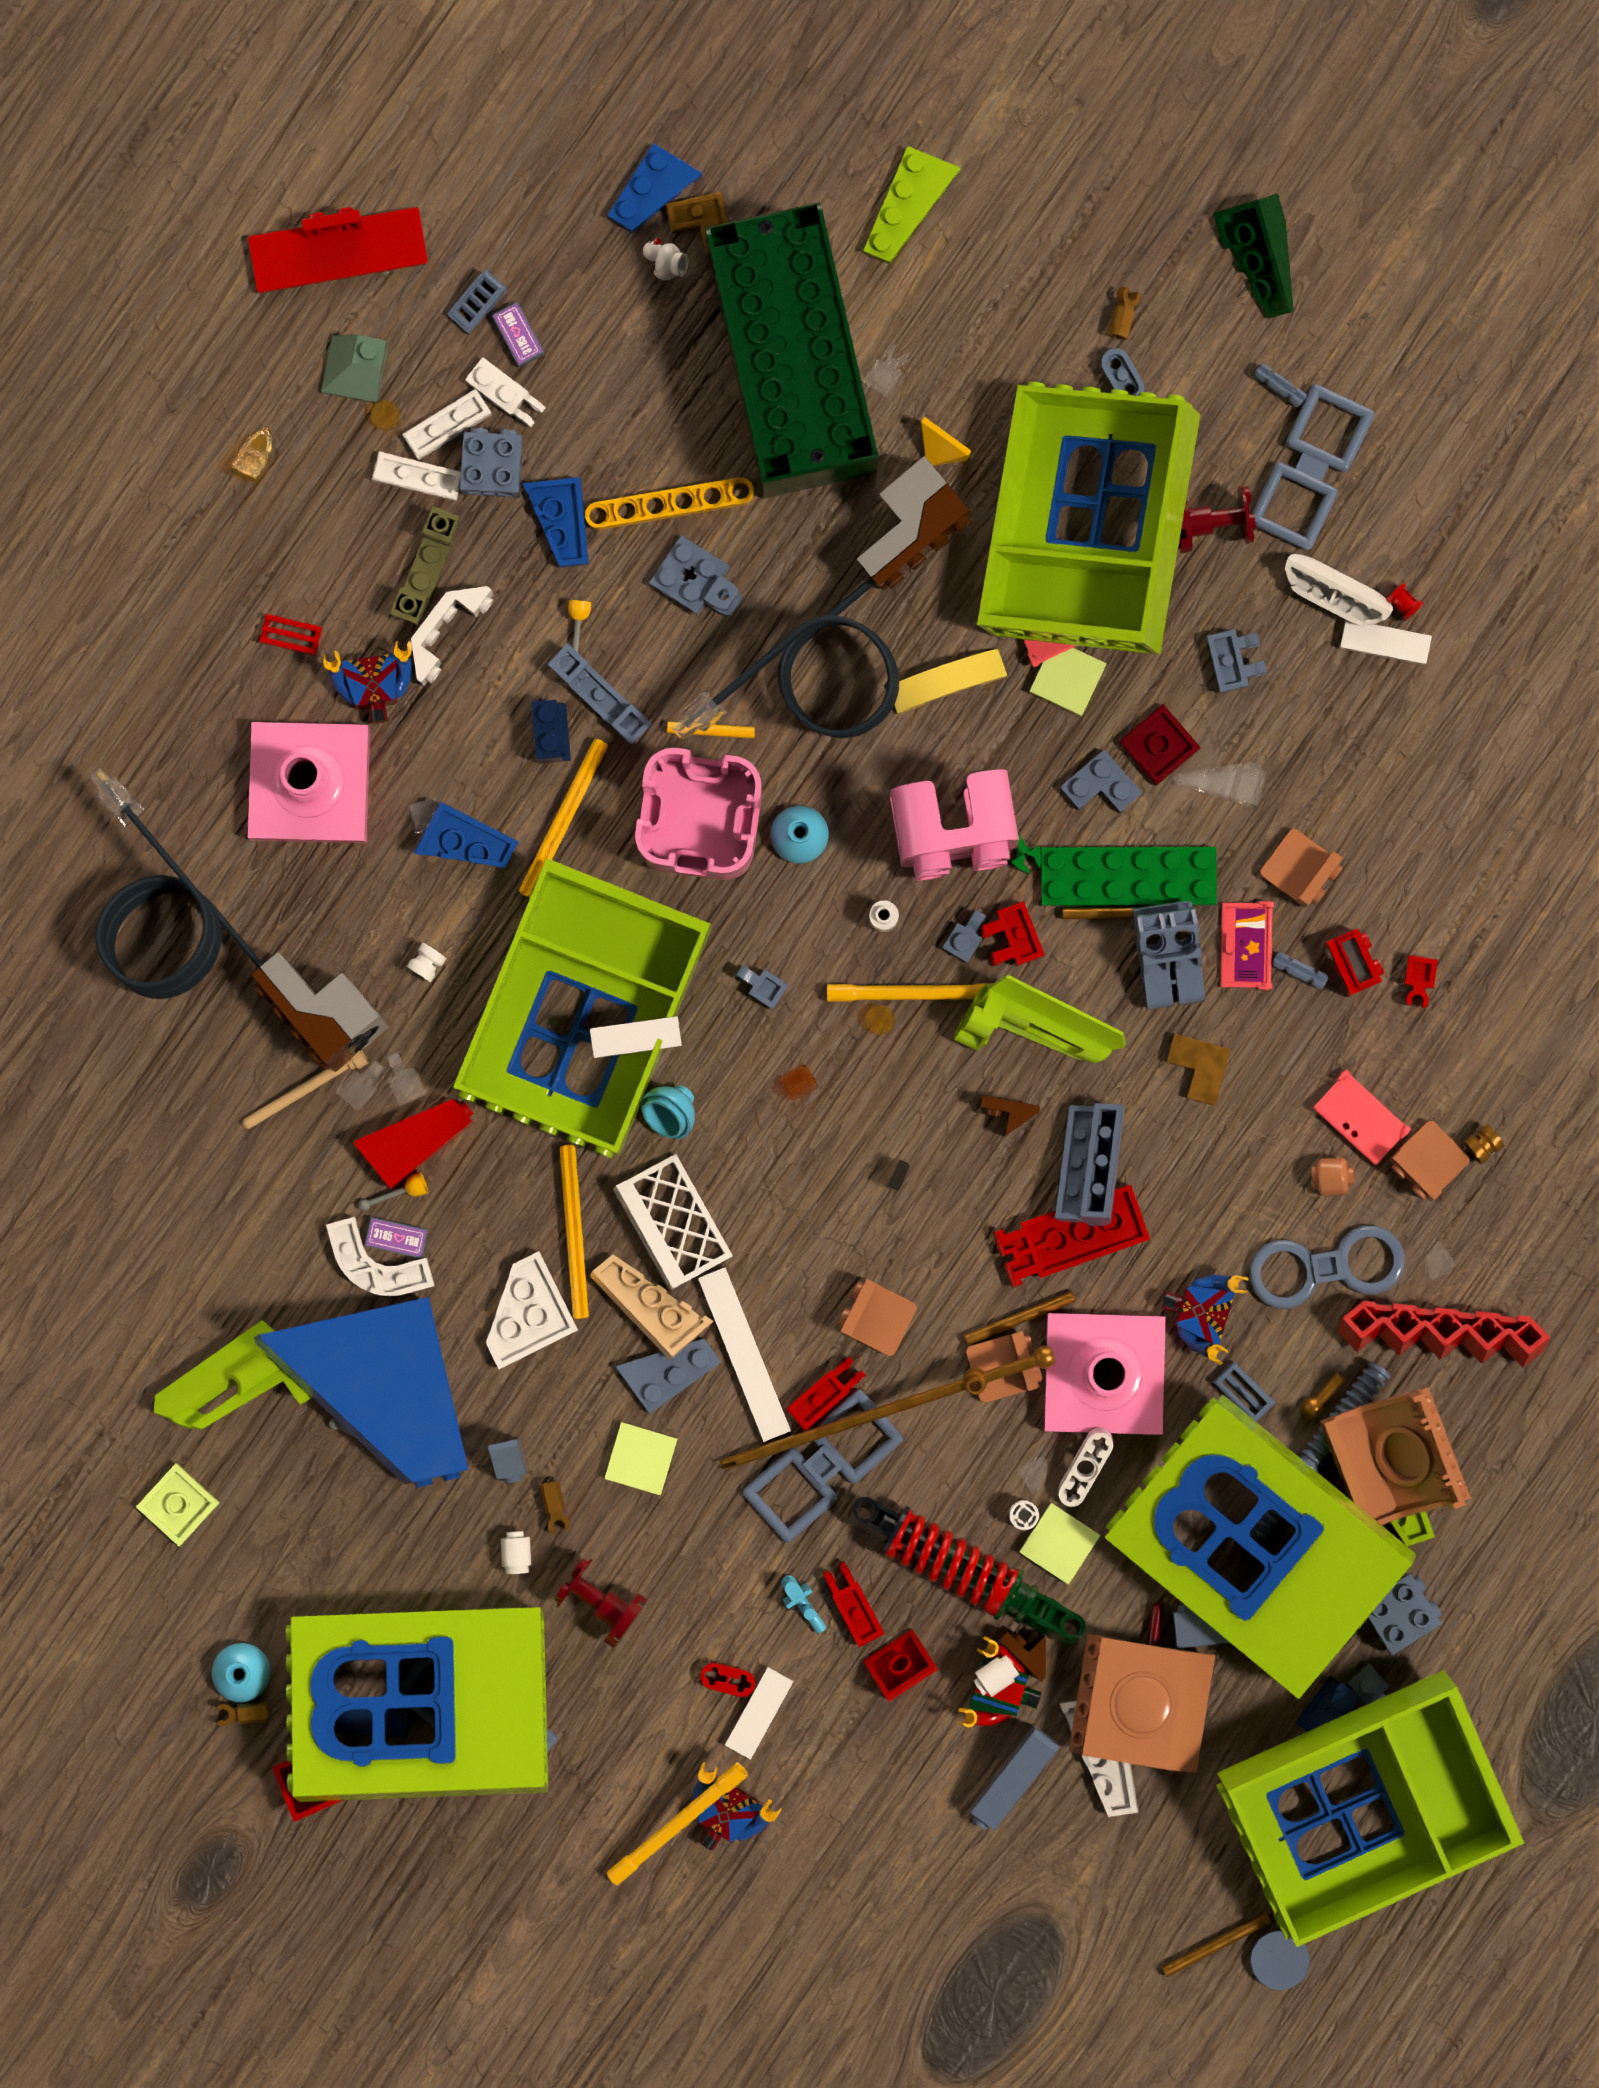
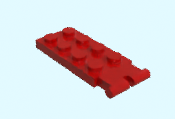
M1131 1184L1115 1189L1110 1224L1089 1226L1083 1222L1057 1221L1055 1219L1056 1211L1021 1222L1022 1229L1005 1234L1004 1229L993 1232L1000 1256L1003 1257L1011 1253L1014 1260L1004 1264L1012 1288L1022 1285L1021 1279L1038 1273L1040 1279L1150 1240Z

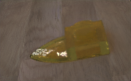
M269 427L257 431L246 440L231 466V474L258 484L270 462L273 440Z

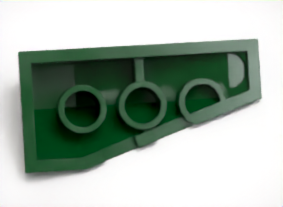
M1278 193L1214 212L1213 215L1221 242L1225 249L1231 250L1237 260L1235 265L1239 272L1243 271L1251 283L1250 290L1266 317L1272 318L1293 312L1286 220Z

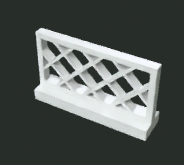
M676 1154L613 1188L669 1291L732 1257L729 1248ZM671 1163L674 1164L679 1173L676 1184L660 1180L662 1169ZM658 1171L656 1178L649 1176ZM642 1179L655 1182L651 1197L639 1195L633 1184ZM681 1179L686 1187L680 1185ZM658 1184L674 1188L670 1204L654 1199ZM678 1189L689 1192L693 1198L690 1210L674 1205ZM642 1200L649 1202L648 1208H646ZM653 1203L669 1208L665 1223L652 1219L650 1211ZM695 1204L700 1212L694 1211ZM672 1209L688 1213L684 1229L668 1225ZM692 1215L704 1218L707 1224L704 1235L688 1231ZM657 1226L663 1227L662 1234L658 1230ZM667 1229L683 1233L679 1249L667 1246L664 1240ZM709 1230L713 1234L714 1238L708 1237ZM687 1235L703 1239L699 1255L683 1251ZM706 1241L717 1243L723 1255L716 1259L702 1256ZM671 1252L677 1253L676 1260ZM681 1254L697 1259L694 1271L685 1276L678 1266ZM701 1260L709 1262L699 1268Z

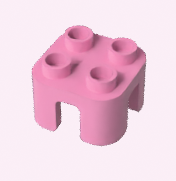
M667 748L654 754L644 770L642 783L644 794L640 819H637L635 831L636 844L644 862L657 871L717 880H731L741 876L750 867L754 856L762 800L761 779L757 769L748 760L731 755H723L722 760L694 757L691 755L690 750L681 748Z
M1007 770L982 771L971 773L968 776L967 788L964 790L963 796L969 827L954 830H945L941 825L935 786L931 781L911 783L891 789L890 802L901 866L913 867L916 881L950 875L949 869H952L951 861L971 858L973 871L995 869L1008 865L1007 860L1010 859L1009 850L1017 847L1019 836Z

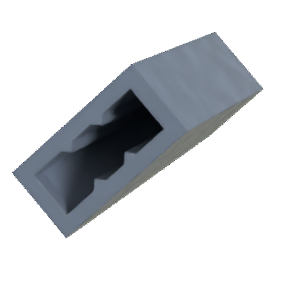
M1033 1725L970 1809V1813L974 1815L972 1821L985 1831L988 1827L995 1831L1060 1748L1057 1742Z

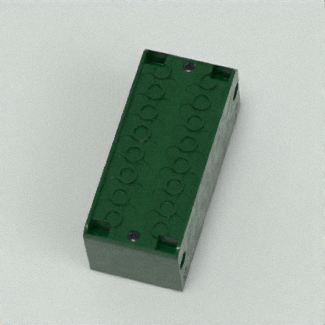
M813 203L706 227L708 255L763 498L877 474L878 453L821 203Z

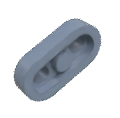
M1119 348L1108 350L1102 357L1101 369L1111 388L1124 390L1125 386L1130 385L1134 388L1135 392L1128 395L1139 396V392H1144V382L1129 355ZM1116 360L1120 363L1121 367L1119 369H1112L1110 362Z

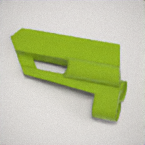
M1010 975L1004 976L992 985L987 983L981 987L962 1018L953 1038L955 1041L978 1051L981 1046L985 1047L994 1028L1001 1027L1080 1061L1085 1060L1089 1063L1101 1062L1111 1054L1112 1050L1124 1048L1126 1045L1124 1032ZM1040 1028L1043 1029V1030H1045V1031H1047V1032H1049V1033H1052V1034H1054V1035H1056V1036H1058V1037H1060V1038H1062V1039H1064V1040H1066V1041H1068V1042H1070V1043H1072V1044H1074V1045H1076V1046H1078V1047H1080L1081 1049H1078V1048H1076V1047H1074V1046H1072V1045H1070V1044H1068V1043H1066V1042H1064V1041H1062V1040H1060V1039H1058V1038H1056V1037H1054V1036H1052V1035H1050V1034H1048V1033H1046V1032L1040 1030Z
M261 1320L156 1394L154 1413L168 1418L181 1427L202 1430L281 1382L285 1383L300 1405L313 1397L255 1344V1336L274 1332L268 1324ZM237 1384V1394L208 1414L198 1412V1410Z

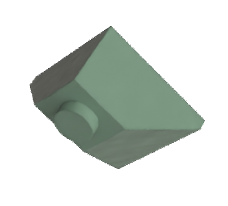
M361 335L332 336L321 393L378 404L389 352L387 341Z

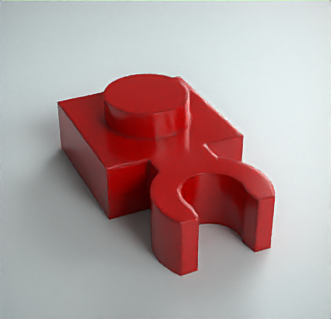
M1411 955L1407 957L1404 985L1412 986V990L1405 998L1406 1006H1411L1413 996H1419L1422 999L1421 1008L1425 1009L1427 1007L1429 998L1425 988L1434 989L1438 959Z

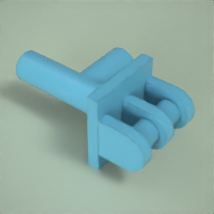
M785 1576L781 1584L788 1595L783 1599L786 1607L789 1609L796 1604L816 1633L823 1632L827 1626L806 1598V1596L812 1593L807 1582L800 1586L793 1576Z

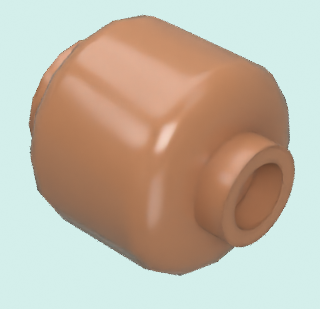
M1342 1157L1320 1159L1316 1166H1312L1313 1189H1318L1321 1196L1346 1195L1349 1191V1185H1355L1354 1167H1348V1162Z

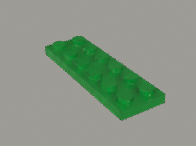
M1041 847V907L1155 906L1191 900L1192 906L1217 905L1216 847Z

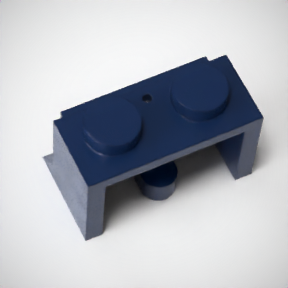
M556 699L532 701L536 760L538 764L571 761L566 703H557Z
M1329 1676L1296 1724L1308 1732L1350 1713L1361 1697L1332 1676Z

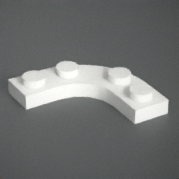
M356 1217L326 1225L339 1267L347 1278L360 1288L377 1295L399 1296L435 1286L427 1258L398 1266H384L370 1258L363 1246Z

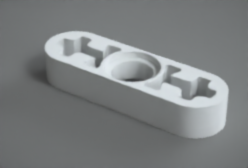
M1094 1428L1088 1433L1058 1487L1059 1499L1064 1505L1075 1507L1083 1502L1113 1449V1438L1107 1429ZM1101 1437H1104L1106 1446L1100 1445L1098 1447L1096 1456L1099 1459H1097L1092 1454L1095 1449L1093 1440H1100ZM1085 1460L1094 1464L1093 1471L1088 1474L1080 1473L1077 1469L1080 1462ZM1075 1478L1078 1479L1079 1483L1076 1487L1078 1495L1072 1494L1071 1497H1067L1065 1489L1071 1490L1075 1484Z

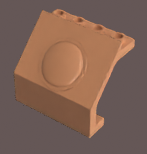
M1429 1387L1360 1405L1319 1421L1347 1497L1379 1524L1384 1525L1402 1517L1441 1507L1458 1509L1466 1505L1465 1500L1471 1498Z
M1087 1634L1069 1751L1082 1754V1756L1165 1770L1197 1773L1215 1655L1194 1650H1177Z

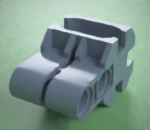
M1191 900L1134 908L1133 922L1137 936L1136 946L1146 1009L1151 1010L1173 1006L1172 984H1175L1178 1005L1205 1002L1202 952L1198 939L1199 927L1196 911L1192 906ZM1179 930L1189 931L1188 936L1184 939H1175V935ZM1154 934L1160 935L1157 943H1146V939ZM1170 962H1172L1173 965L1172 974H1170Z

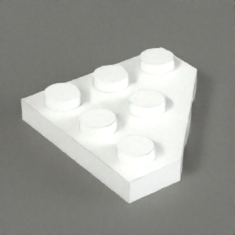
M540 1251L514 1263L511 1267L509 1278L486 1341V1345L499 1370L578 1331Z

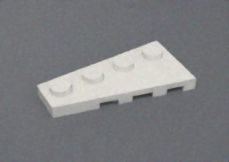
M1077 1700L1060 1703V1707L1070 1725L1071 1732ZM1082 1756L1108 1817L1138 1813L1131 1764Z

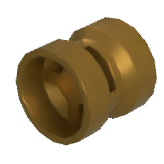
M1488 1124L1479 1130L1477 1137L1470 1136L1464 1141L1465 1147L1480 1165L1489 1159V1153L1499 1152L1505 1147L1498 1134Z

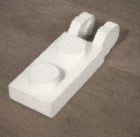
M483 357L465 379L467 384L477 389L479 393L511 417L515 416L528 427H531L534 421L528 414L518 409L523 401L537 412L542 413L545 409V406L529 395L527 390Z

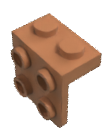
M1291 829L1262 867L1260 874L1272 885L1306 908L1310 902L1316 905L1323 896L1325 890L1321 887L1327 879L1333 882L1343 867L1339 863L1343 857L1334 851L1331 854L1297 829Z
M1434 1121L1426 1122L1389 1158L1393 1163L1391 1166L1393 1171L1402 1179L1406 1177L1414 1185L1412 1190L1422 1200L1427 1198L1429 1201L1435 1200L1442 1193L1441 1190L1470 1162L1469 1157Z
M866 1279L864 1284L858 1282L851 1296L856 1301L851 1310L845 1308L838 1322L839 1325L843 1326L840 1332L888 1356H892L895 1354L917 1310V1306L915 1303Z
M1023 1331L975 1344L966 1349L970 1368L978 1367L983 1371L1029 1357V1353L1034 1352L1030 1336H1024ZM1037 1366L987 1383L985 1390L978 1394L979 1399L987 1403L1039 1388L1038 1382L1042 1381L1039 1367Z

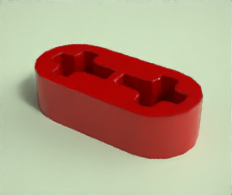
M711 1662L706 1664L701 1671L700 1679L702 1684L711 1690L745 1697L750 1695L755 1688V1678L752 1673L741 1668ZM713 1668H717L718 1674L726 1676L727 1679L726 1681L716 1680L715 1684H711L705 1673L706 1671L711 1672ZM741 1675L747 1676L746 1680L751 1683L750 1688L745 1687L743 1691H738V1685L729 1682L730 1678L740 1679Z

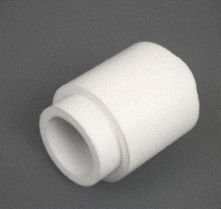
M879 901L872 906L869 913V921L875 930L888 932L897 925L899 913L893 903ZM881 910L889 912L890 917L887 920L879 918L878 914Z
M524 1531L506 1532V1538L500 1539L502 1567H505V1574L529 1573V1565H531L530 1537H524Z
M1005 1655L1001 1659L999 1657L995 1658L976 1671L975 1674L978 1678L974 1680V1683L983 1696L989 1693L993 1697L1015 1682L1014 1678L1019 1673Z

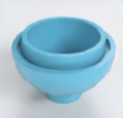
M803 805L791 806L780 812L773 821L771 842L777 854L786 861L797 864L811 862L823 853L828 843L829 831L827 823L823 816L811 807ZM797 827H802L805 830V835L802 838H797L794 835V830Z
M684 1086L653 1088L641 1100V1110L645 1121L655 1132L664 1137L683 1139L691 1132L695 1124V1110L692 1104L694 1096Z
M236 1643L227 1646L216 1656L212 1665V1681L215 1688L223 1697L234 1702H248L260 1696L267 1688L271 1677L270 1663L266 1655L259 1648L248 1643ZM236 1668L243 1669L245 1673L244 1677L240 1680L236 1679L233 1675Z

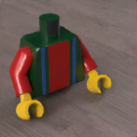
M984 1636L983 1639L988 1642V1647L985 1650L977 1648V1651L984 1655L980 1669L995 1658L999 1657L1001 1659L1006 1655L1019 1675L1014 1678L1015 1682L993 1697L989 1693L983 1696L975 1684L968 1705L969 1709L959 1708L958 1710L966 1714L963 1722L957 1721V1724L961 1726H992L1007 1722L1012 1715H1017L1020 1704L1037 1709L1041 1697L1040 1691L1026 1687L1028 1674L1025 1673V1665L1008 1648L997 1644V1642L987 1636Z

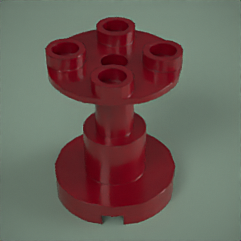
M1238 486V507L1213 511H1211L1209 505L1188 508L1186 500L1178 549H1180L1179 553L1192 552V537L1213 534V528L1241 524L1245 543L1250 544V542H1254L1253 530H1256L1254 513H1249V504H1251L1249 486Z
M583 1558L571 1575L575 1580L571 1585L565 1582L555 1596L554 1600L558 1603L556 1607H560L570 1592L575 1594L596 1610L593 1616L612 1629L604 1642L614 1648L618 1642L614 1637L618 1640L622 1637L642 1609L638 1603L644 1606L648 1599L638 1593L629 1605L611 1591L606 1596L581 1577L592 1562L591 1558L589 1561Z

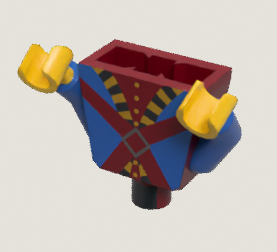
M397 641L393 654L340 661L339 653L334 651L336 660L333 662H328L324 654L322 656L323 665L329 670L335 690L346 703L355 705L357 710L368 709L371 724L388 721L386 706L398 704V698L405 694L412 678L411 658L409 657L412 651V643L408 641V650L406 651L398 648Z
M1213 1274L1195 1279L1191 1286H1186L1183 1296L1166 1292L1161 1309L1177 1313L1174 1325L1178 1327L1179 1337L1192 1351L1209 1357L1210 1360L1218 1365L1223 1364L1216 1357L1218 1352L1224 1351L1228 1353V1350L1219 1344L1235 1293H1247L1246 1290H1240L1238 1287L1241 1280L1248 1281V1278L1245 1276L1235 1275L1231 1277Z
M703 1762L701 1764L698 1779L693 1789V1801L719 1778L717 1776L718 1767H715L714 1772L710 1773L704 1769L706 1763ZM735 1787L698 1816L697 1822L706 1827L698 1842L707 1849L714 1851L721 1837L731 1843L735 1840L744 1841L760 1833L770 1822L776 1820L782 1809L779 1808L777 1812L771 1811L769 1805L772 1800L769 1799L764 1804Z

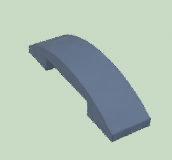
M568 643L547 664L582 700L631 745L652 725L640 711L621 696Z

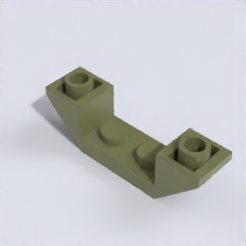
M432 506L422 531L423 540L404 588L400 587L390 615L418 625L432 600L451 552L460 516Z

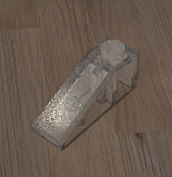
M1245 762L1244 765L1235 764L1175 774L1171 784L1255 809L1258 805L1267 772L1261 771L1262 766Z

